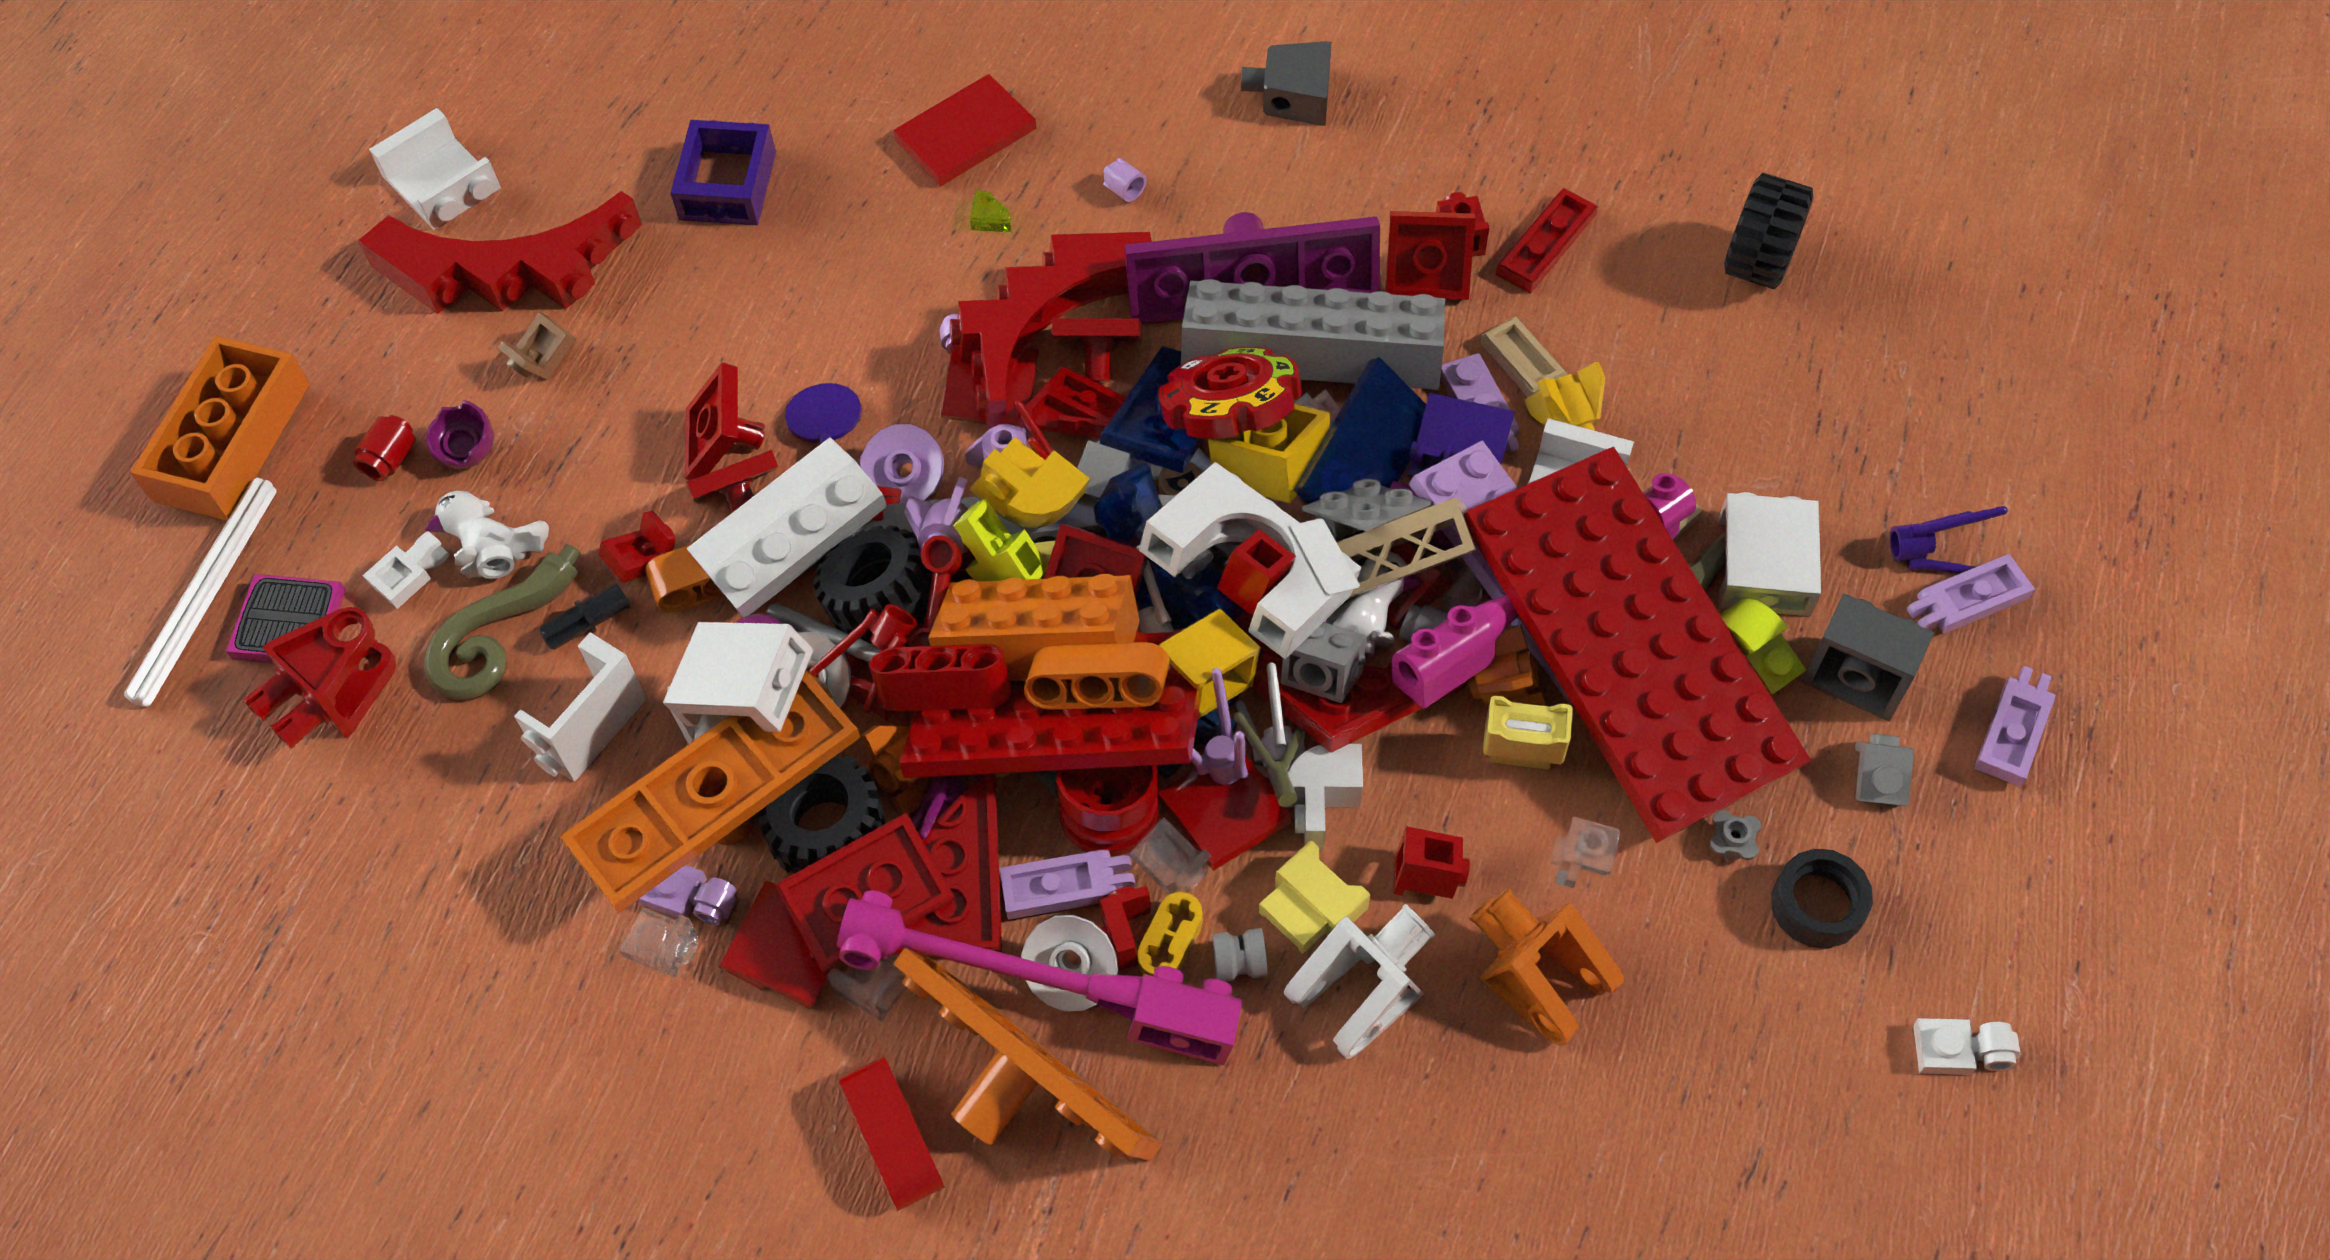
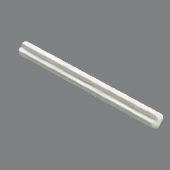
M256 477L250 482L124 692V696L131 703L141 707H148L153 702L275 496L276 488L270 481Z

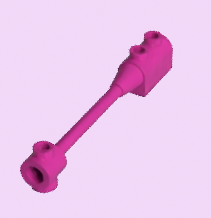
M1661 473L1656 475L1652 480V486L1643 492L1671 538L1677 536L1680 522L1693 514L1696 509V499L1692 489L1683 479L1673 474ZM1507 595L1474 607L1465 605L1455 606L1449 610L1447 620L1435 628L1416 631L1412 635L1411 643L1396 652L1392 657V683L1425 709L1494 663L1495 640L1519 616Z
M866 891L863 894L862 900L850 898L838 935L837 947L841 948L839 958L851 967L861 970H873L878 967L880 959L887 960L899 948H908L930 956L1085 995L1086 999L1131 1019L1127 1041L1220 1065H1225L1233 1048L1242 1000L1231 997L1232 987L1225 981L1207 979L1203 981L1202 988L1200 989L1182 984L1183 973L1168 966L1155 968L1153 976L1143 974V976L1092 974L1089 976L905 928L900 911L891 908L893 902L891 897L879 891Z

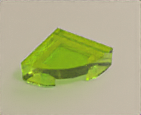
M975 190L970 217L971 230L1012 232L1008 208H1005L1002 203L994 199L993 194L982 190Z

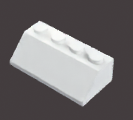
M829 437L695 541L687 550L744 618L818 562L830 550L837 547L838 543L845 538L847 539L879 514L887 505L882 492L857 462Z

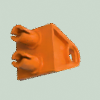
M1508 888L1496 899L1493 897L1487 899L1469 917V920L1474 922L1499 949L1497 952L1499 957L1478 978L1544 1037L1559 1046H1565L1579 1029V1024L1537 967L1536 963L1541 958L1538 952L1540 948L1599 996H1603L1606 992L1614 993L1624 983V976L1620 968L1571 903L1535 918L1514 896L1511 889Z

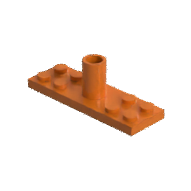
M805 670L780 732L764 731L750 716L730 715L560 835V838L619 914L716 842L723 845H731L746 838L753 827V815L860 738L859 731Z
M904 948L893 965L906 974L901 981L903 985L924 1000L928 997L936 1004L944 1005L939 1011L942 1017L962 1031L966 1028L974 1035L982 1036L998 1050L951 1113L953 1118L966 1130L983 1142L992 1145L1039 1083L1059 1099L1055 1108L1064 1117L1077 1126L1084 1124L1090 1129H1096L1099 1134L1095 1141L1114 1157L1120 1159L1123 1156L1131 1162L1135 1157L1149 1161L1154 1158L1163 1143L939 962L908 948Z

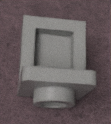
M1870 733L1869 742L1856 741L1855 750L1860 752L1855 799L1864 802L1908 806L1914 748L1899 745V736Z

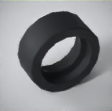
M1811 849L1798 853L1784 865L1771 892L1772 912L1779 926L1792 939L1809 947L1829 949L1847 943L1859 932L1867 920L1873 905L1872 886L1865 871L1850 857L1834 850ZM1806 875L1824 876L1835 881L1846 892L1850 900L1851 908L1848 915L1836 923L1820 922L1809 917L1797 906L1793 897V888L1796 881Z

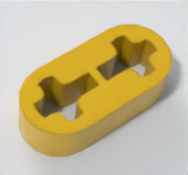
M1172 893L1161 902L1139 945L1137 955L1139 971L1142 975L1153 976L1156 967L1152 966V959L1149 954L1158 955L1165 943L1170 944L1168 947V960L1171 963L1162 962L1159 967L1168 966L1181 971L1201 931L1203 923L1202 906L1198 899L1190 893ZM1182 908L1188 909L1191 921L1183 920L1176 933L1171 931L1173 917L1170 912L1178 914Z

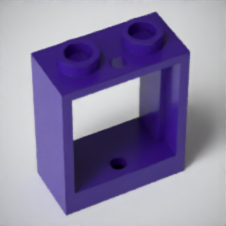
M690 120L670 193L679 220L744 225L759 224L776 154L769 124ZM703 152L751 155L744 185L695 182Z

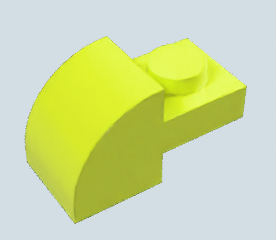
M986 498L972 504L953 525L961 536L963 544L970 549L975 557L966 568V571L977 582L1003 581L1008 578H1020L1022 580L1040 579L1047 569L1048 563L1024 529L1010 535Z
M1744 598L1720 613L1723 621L1770 695H1773L1806 671L1804 665L1781 634L1788 626L1771 608L1755 599Z

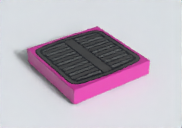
M254 574L226 652L232 659L274 663L262 647L273 639L338 610L346 589L338 581Z

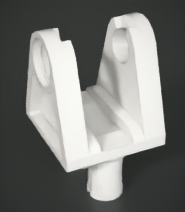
M1406 903L1375 937L1372 934L1367 937L1345 916L1290 980L1284 990V995L1293 1004H1300L1304 1008L1362 959L1368 964L1376 960L1381 965L1377 971V976L1382 981L1333 1039L1338 1045V1051L1346 1059H1350L1361 1052L1425 994L1404 973L1407 970L1404 965L1436 934Z

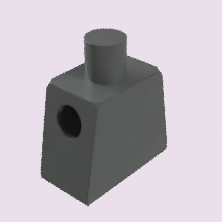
M1324 41L1270 46L1267 49L1266 68L1242 67L1241 91L1264 92L1263 112L1268 116L1326 126L1332 42Z

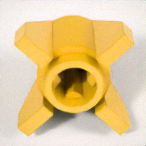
M1594 362L1577 371V373L1568 374L1557 379L1543 378L1537 382L1540 391L1524 399L1529 414L1544 426L1549 418L1595 431L1594 426L1601 421L1606 378L1600 363Z

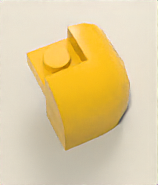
M1014 437L1001 453L994 449L983 461L981 476L969 490L980 500L986 498L994 511L1005 520L1023 528H1040L1052 525L1065 516L1085 494L1090 478L1055 450L1044 460L1018 438Z

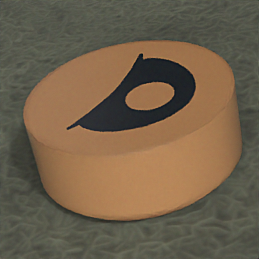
M1174 460L1167 463L1159 474L1160 494H1179L1202 474L1200 469L1194 463L1187 460Z

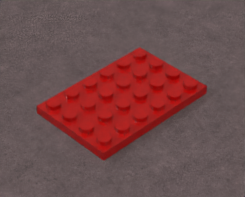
M1184 629L1159 633L1136 632L1134 643L1147 642L1159 646V644ZM1169 663L1162 696L1158 702L1151 706L1049 710L1041 709L1027 700L1024 693L1026 681H1011L1012 696L1004 704L997 707L916 711L899 762L903 778L1191 763L1203 687L1199 689L1194 688Z

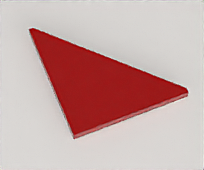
M1266 649L1258 657L1253 686L1250 687L1270 703L1267 665L1274 663L1279 682L1282 714L1330 753L1422 709L1420 705L1392 683V663H1388V668L1364 666L1362 675L1342 703H1338L1281 684L1283 657L1273 650ZM1466 681L1440 699L1465 688Z
M995 773L981 774L977 781L963 795H960L935 821L928 836L922 839L955 899L905 928L1002 953ZM899 948L889 958L898 957L904 949ZM810 951V959H811V961H816L815 958H814V956L812 955V953H811V951Z

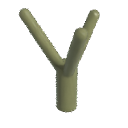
M1236 712L1234 720L1265 766L1252 764L1263 777L1270 779L1279 805L1282 807L1292 806L1297 801V795L1287 771L1302 739V732H1294L1281 761H1274L1243 714Z

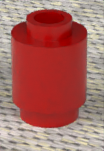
M395 415L377 417L355 449L356 457L353 460V464L356 469L376 481H384L387 475H393L416 442L411 425Z

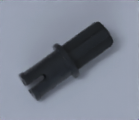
M615 582L611 584L612 586L582 603L579 600L575 601L574 608L541 626L539 629L540 635L547 646L555 650L588 630L594 633L597 631L595 626L621 611L631 608L628 599L619 585Z

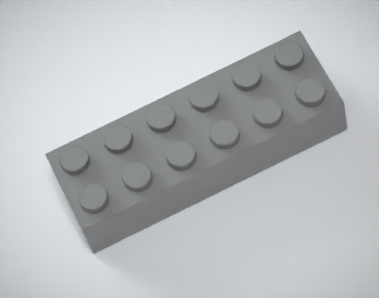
M1213 279L1202 281L1190 280L1182 323L1181 365L1198 356L1218 354L1228 348L1262 347L1272 349L1273 355H1288L1298 366L1301 380L1439 390L1444 351L1445 298H1434L1426 294L1416 296L1391 295L1384 291L1362 293L1348 292L1341 288L1319 290L1306 289L1298 285L1277 287L1263 286L1256 282L1234 284L1220 283Z

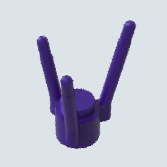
M2000 506L1973 513L1967 511L1923 523L1892 526L1890 530V548L1893 558L1897 562L1907 561L1909 571L1929 569L1961 574L1973 569L1976 566L1926 559L1927 554L1934 553L1936 549L1934 532L2007 514L2008 509L2005 506Z

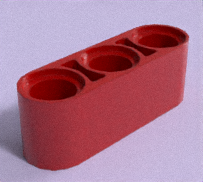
M994 644L888 648L878 652L869 662V668L880 704L888 711L993 708L1004 704L1012 696V685L1003 651Z
M885 1056L838 1078L897 1211L945 1188Z

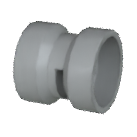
M1262 928L1248 929L1243 935L1232 936L1228 932L1212 933L1217 979L1228 982L1233 981L1237 975L1246 974L1252 979L1267 977V958Z

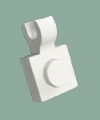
M428 531L421 535L406 552L396 545L362 576L377 592L398 609L431 579L425 569L440 566L450 554L440 546L442 543Z

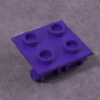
M1429 393L1417 441H1413L1410 449L1409 458L1412 459L1407 475L1414 477L1416 474L1426 470V468L1434 466L1482 440L1501 465L1515 411Z

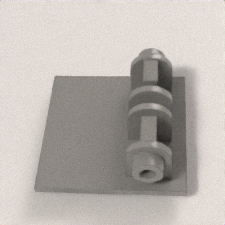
M1366 479L1353 483L1352 488L1342 492L1325 493L1320 496V500L1303 506L1302 511L1316 515V519H1324L1336 541L1346 537V535H1352L1356 531H1368L1432 505V501L1414 496L1410 490L1390 489L1380 486V482L1377 480Z

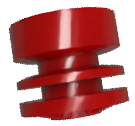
M1157 765L1056 771L1060 823L1067 838L1079 849L1085 852L1108 850L1110 856H1121L1138 849L1152 836L1158 822Z

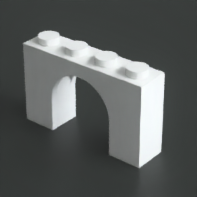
M1216 462L1146 521L1139 551L1174 577L1209 547L1223 542L1243 543L1258 529L1294 554L1296 558L1288 575L1257 603L1248 630L1250 634L1284 659L1351 596L1353 591L1352 589L1331 595L1326 594L1291 529V525L1298 524L1299 522L1281 510L1273 501L1263 497L1245 484L1237 475L1230 473ZM1343 553L1357 579L1362 567Z

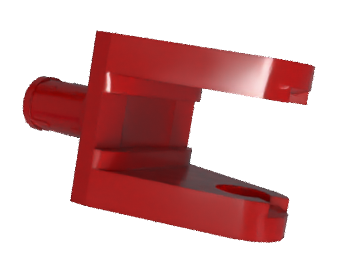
M355 607L341 608L273 639L262 648L277 666L274 668L276 673L242 700L256 716L258 715L261 721H265L267 717L295 694L302 696L304 700L296 708L270 727L290 749L294 748L297 743L324 721L327 724H332L347 738L354 732L394 674L396 658L387 646L378 643L374 639L375 629L364 611ZM352 624H361L362 629L356 638L350 641H340L338 639L343 628ZM373 653L381 655L380 663L375 668L366 671L359 669V663L365 656Z

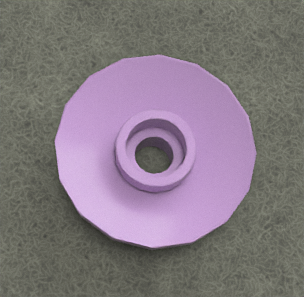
M895 424L880 430L867 442L860 457V467L876 486L901 489L900 503H907L910 496L926 501L936 492L943 478L944 458L938 442L928 431L913 424ZM911 463L913 467L911 474L907 477H902L900 474L902 466Z

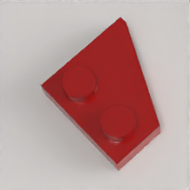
M1063 366L1025 407L1040 430L1104 438L1115 436L1118 430L1135 414L1136 402ZM1018 413L1017 425L1027 428Z

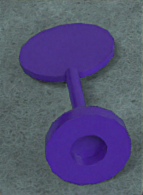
M821 383L805 388L792 398L786 408L785 420L789 431L798 439L822 444L829 437L837 440L851 432L860 421L862 407L857 394L849 387L836 383Z

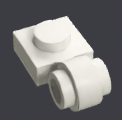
M1918 1018L1913 1025L1919 1074L1972 1075L1976 1070L1975 1058H1977V1061H1984V1068L1987 1070L2005 1071L2015 1068L2017 1066L2016 1059L2021 1056L2018 1034L2013 1032L2011 1025L2006 1022L1982 1024L1979 1026L1980 1033L1976 1037H1972L1970 1020Z

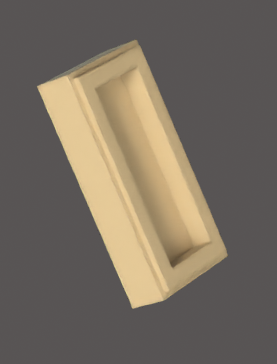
M1516 316L1481 336L1480 344L1527 397L1540 391L1537 382L1543 378L1557 379L1567 375L1566 371Z

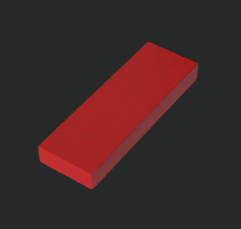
M1562 188L1499 262L1495 275L1531 294L1594 219L1598 206Z

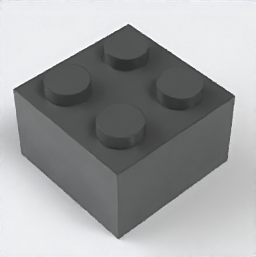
M1843 593L1802 679V683L1890 721L1912 683L1935 632L1921 627L1911 619L1900 618L1881 610L1867 600L1856 599Z

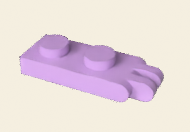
M1479 353L1442 364L1440 379L1450 397L1510 410ZM1513 418L1506 445L1508 453L1519 450L1518 441L1515 437L1519 435V426L1515 418Z
M2007 554L1923 589L1917 594L1919 600L1910 604L1906 611L1911 618L1929 613V615L1924 616L1917 623L1928 630L1939 627L1942 633H1948L2030 599L2035 588L2011 555Z
M2024 665L2017 679L2008 677L2003 687L1974 769L2019 787L2027 779L2056 696L2047 691L2052 676L2041 673L2036 685L2032 686L2028 683L2033 669Z
M1098 850L1001 867L999 869L1007 918L1010 920L1100 904V899L1107 898L1112 891L1126 886H1135V879L1132 873L1114 875L1115 873L1130 870L1132 868L1131 858L1127 855L1111 857L1108 850Z

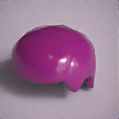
M463 400L460 406L442 407L436 419L428 426L425 442L436 461L451 469H466L478 465L492 451L495 436L490 420L483 409L470 401Z

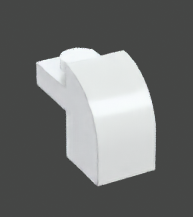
M1348 744L1332 753L1322 745L1313 747L1301 754L1289 769L1288 774L1297 795V801L1289 807H1295V833H1304V846L1312 840L1319 846V851H1323L1325 807L1360 808L1363 792L1362 744Z

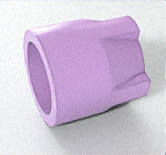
M1118 158L1117 161L1109 166L1107 165L1103 170L1105 180L1103 185L1126 202L1136 200L1146 186V176L1122 158Z

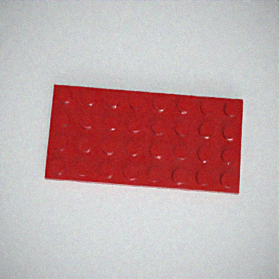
M1614 446L1469 509L1464 513L1475 544L1656 844L1811 762L1810 757Z

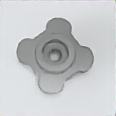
M1726 810L1716 812L1712 819L1716 827L1715 833L1710 840L1712 851L1732 860L1741 858L1751 860L1755 858L1759 852L1755 840L1756 834L1761 829L1760 821L1752 815H1747L1743 818L1733 816ZM1737 832L1739 833L1740 837L1734 838L1732 837L1731 833Z

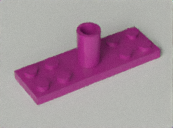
M1241 212L1231 216L1225 222L1223 234L1124 245L1130 317L1139 318L1142 324L1183 319L1190 280L1202 281L1213 279L1220 283L1234 284L1256 282L1263 286L1277 287L1298 285L1306 289L1319 290L1341 288L1348 292L1362 293L1380 291V223L1377 216L1264 229L1263 223L1258 216L1249 212Z

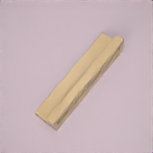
M1454 497L1336 542L1341 552L1349 556L1354 562L1364 558L1376 561L1369 579L1360 582V587L1353 589L1349 598L1477 551L1464 517V513L1467 511L1464 501ZM1456 524L1463 543L1446 551L1429 544L1434 532ZM1409 541L1420 545L1411 564L1399 567L1386 561L1393 547ZM1426 549L1437 553L1422 559ZM1377 552H1381L1379 557L1375 556L1374 554H1376ZM1383 565L1393 569L1390 572L1379 575Z

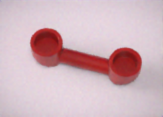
M933 536L922 546V563L933 572L924 628L914 630L906 642V647L930 646L928 637L949 588L950 577L961 567V550L953 540L946 536Z

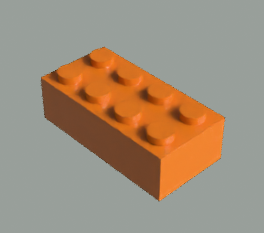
M214 336L130 472L152 502L228 521L250 482L257 476L310 385L292 353Z
M1100 574L1094 577L1075 578L1054 576L1048 579L1027 580L1008 578L1003 581L978 582L968 579L950 583L928 638L930 646L994 644L1003 651L1010 681H1026L1034 656L1041 648L1053 645L1134 643L1140 620L1131 575L1113 576L1110 574Z

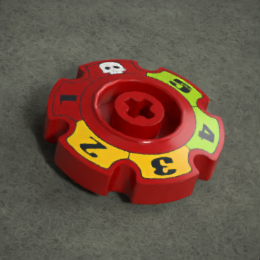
M1236 347L1224 349L1223 352L1214 355L1204 354L1183 363L1167 375L1169 383L1161 386L1158 394L1163 419L1171 429H1186L1187 436L1195 438L1222 439L1236 437L1237 434L1248 430L1259 431L1279 422L1295 409L1293 400L1302 396V386L1298 366L1288 355H1273L1272 349Z

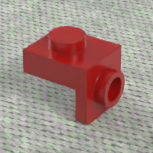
M653 510L643 513L638 531L601 541L598 555L622 583H626L646 576L645 567L648 562L659 555L673 551L675 535L672 529Z
M1126 886L1112 891L1107 898L1100 899L1104 926L1100 927V929L1107 934L1116 951L1119 971L1138 965L1136 944L1128 920L1151 912L1148 888L1143 886L1135 889L1132 886Z

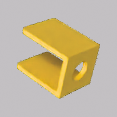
M1221 609L1216 610L1159 644L1167 652L1170 664L1194 688L1199 689L1203 687L1198 719L1217 708L1212 670L1214 668H1219L1222 672L1227 701L1253 686L1261 647Z

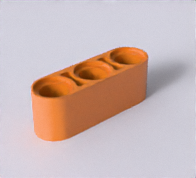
M690 545L659 555L648 562L645 567V573L657 607L662 612H680L725 596L687 550Z
M1147 642L1047 646L1038 650L1034 656L1024 686V693L1027 700L1033 705L1049 710L1151 706L1158 702L1162 696L1170 659L1162 647Z

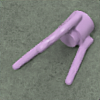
M1214 668L1212 670L1213 686L1222 735L1212 738L1207 743L1202 756L1193 748L1191 762L1195 765L1199 775L1209 773L1212 780L1216 783L1226 785L1237 782L1240 778H1245L1248 775L1245 763L1244 733L1241 731L1236 732L1234 737L1222 672L1219 668Z

